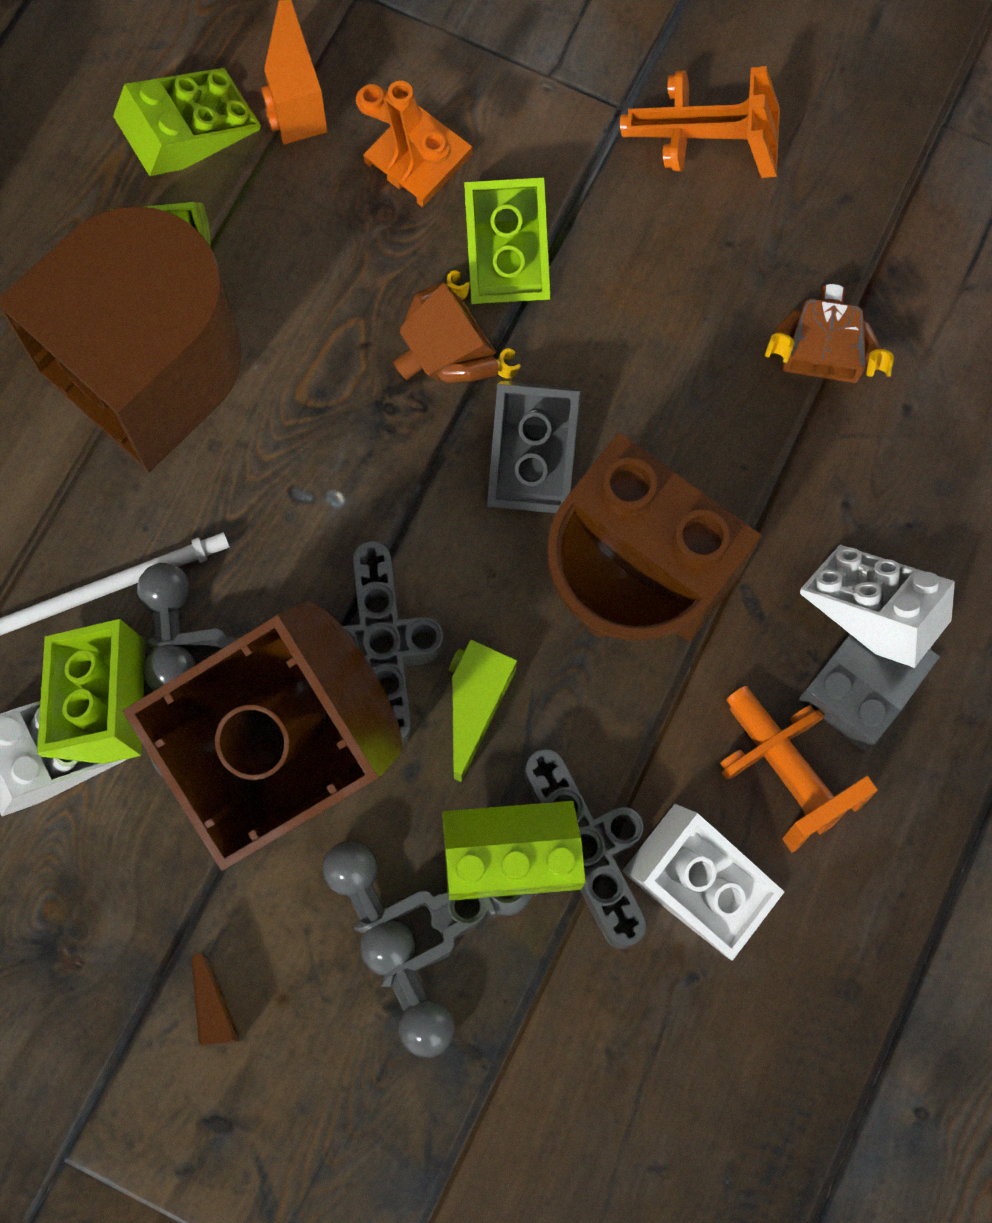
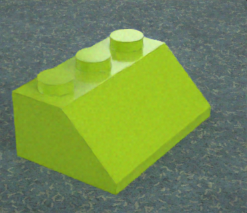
M121 619L45 636L38 755L100 764L142 756V742L122 711L144 698L143 671L146 640Z
M573 801L442 811L449 901L581 890L585 885L582 842Z

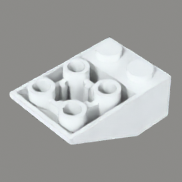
M839 545L800 589V594L874 654L915 668L952 621L955 581L937 576L931 572H924L899 564L893 560L880 558L855 548Z
M40 701L1 713L0 814L5 816L41 803L127 759L100 764L42 757L37 754Z

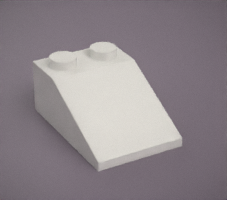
M677 804L672 806L622 871L655 901L732 961L784 893L776 883L703 817Z

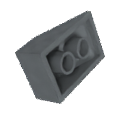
M500 381L497 384L487 507L557 513L572 488L582 388Z
M850 634L797 701L805 707L811 705L815 711L819 709L825 716L822 719L825 723L865 753L876 744L901 712L940 656L929 649L916 667L913 668L874 654Z

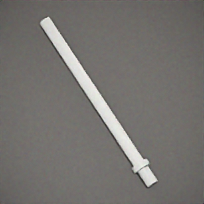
M224 532L204 540H200L199 537L192 539L191 545L1 617L0 636L136 584L143 572L149 566L157 563L173 564L180 567L199 560L200 563L208 560L207 556L230 547Z

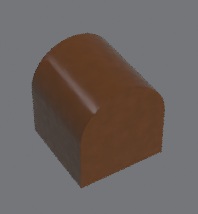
M123 207L100 213L71 231L0 296V310L36 370L149 473L223 402L237 379L241 364V343L215 256L207 241L192 225L169 212L148 207Z
M310 601L301 603L274 616L122 711L221 871L377 780L402 753V737L395 713L370 664L353 639L336 619L321 606Z

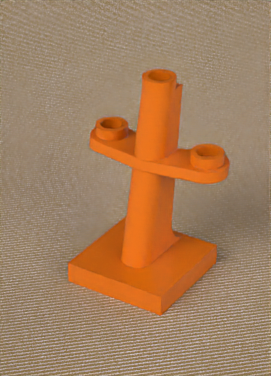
M767 66L751 68L749 98L740 104L689 106V81L686 71L676 70L675 75L668 76V94L670 99H675V107L628 109L627 114H621L620 131L623 138H671L670 144H664L663 162L665 168H672L675 172H683L688 138L746 139L750 145L761 178L777 177L780 106Z
M406 81L393 82L389 86L388 91L374 84L366 85L358 91L356 104L359 110L365 115L390 124L386 132L363 154L364 163L369 167L374 164L387 174V181L398 189L404 187L417 197V204L424 207L473 155V147L418 106L413 95V88Z
M748 686L738 689L726 699L731 706L730 711L757 747L746 755L742 750H738L720 763L724 769L722 775L726 780H729L761 758H766L795 797L805 814L803 818L793 824L782 838L791 853L798 850L814 832L817 831L821 835L833 827L851 808L854 812L862 808L878 791L869 777L866 776L834 797L792 744L791 739L807 731L825 717L819 709L815 711L811 705L803 708L790 718L793 724L782 731Z

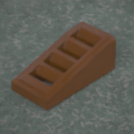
M203 953L193 954L191 963L199 1044L202 1046H214L240 1042L238 1031L211 961Z

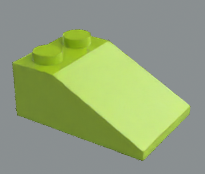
M544 178L464 182L471 304L550 300Z

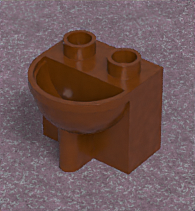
M618 433L559 507L553 519L548 538V568L554 588L564 605L575 617L586 624L587 629L594 636L602 638L610 636L623 640L644 641L677 633L691 643L739 580L762 535L621 433Z

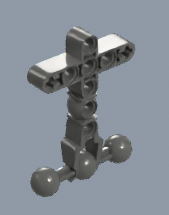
M369 541L356 549L353 558L360 624L342 627L365 656L378 680L391 678L398 683L397 691L387 695L392 708H394L403 747L407 744L411 735L404 666L427 664L436 660L442 652L443 632L441 626L431 618L419 617L398 620L389 550L379 542ZM368 560H376L379 582L370 583ZM161 562L149 566L139 577L137 585L139 602L146 610L153 613L155 637L146 642V645L153 651L146 658L143 671L146 684L152 691L157 690L197 665L196 659L190 651L221 650L239 639L233 637L226 638L223 631L219 629H207L180 634L178 611L188 601L191 587L188 576L181 568L173 564ZM373 598H382L389 603L387 609L380 613L369 611L366 605ZM428 633L435 638V643L430 648L420 649L413 644L412 640L417 634ZM378 638H387L394 644L393 648L384 654L374 652L370 646ZM151 758L153 768L158 772L160 776H162Z
M543 749L536 751L529 757L524 771L525 784L535 804L558 801L574 802L581 839L590 841L595 849V855L591 859H583L586 883L580 892L608 944L616 949L630 948L642 939L646 931V922L614 857L630 850L638 842L643 833L644 825L642 818L633 809L620 807L593 819L562 758L552 750ZM539 764L544 769L551 767L553 769L550 782L555 791L547 798L544 795L548 794L550 786L544 776H535ZM616 820L628 822L633 830L632 837L627 840L616 838L611 831V823ZM347 840L337 843L329 849L323 859L322 873L324 881L331 890L340 895L349 896L360 920L353 930L363 933L360 943L362 960L371 971L378 975H384L381 987L393 988L404 1011L400 1018L398 1029L401 1042L409 1052L418 1057L430 1058L440 1055L449 1048L454 1039L455 1023L453 1015L443 1004L427 999L415 973L450 956L454 950V941L481 924L485 916L488 915L491 920L495 918L496 914L503 916L518 914L529 905L532 897L538 896L539 893L516 895L510 899H503L501 897L474 898L479 904L480 911L474 918L470 919L458 916L454 908L457 900L449 901L448 892L433 897L429 892L420 891L384 909L373 887L378 869L374 853L368 846L358 841ZM596 878H607L614 884L615 894L612 898L601 899L594 893L592 884ZM619 900H622L624 906L617 910L623 922L631 920L634 928L629 932L631 937L629 939L625 933L618 935L615 933L614 927L619 921L614 910L608 916L603 912V910L612 908ZM421 908H427L432 916L431 925L440 932L443 942L415 957L416 942L414 935L398 919Z

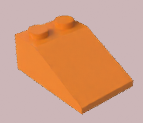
M279 0L264 68L267 86L261 87V92L266 106L265 111L272 132L279 130L284 145L327 133L322 91L292 1Z

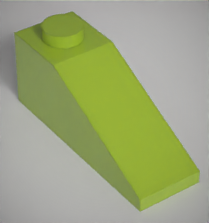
M470 640L466 650L461 648L457 650L449 667V671L454 673L452 676L454 779L460 782L463 781L514 676L517 665L516 660L473 640Z

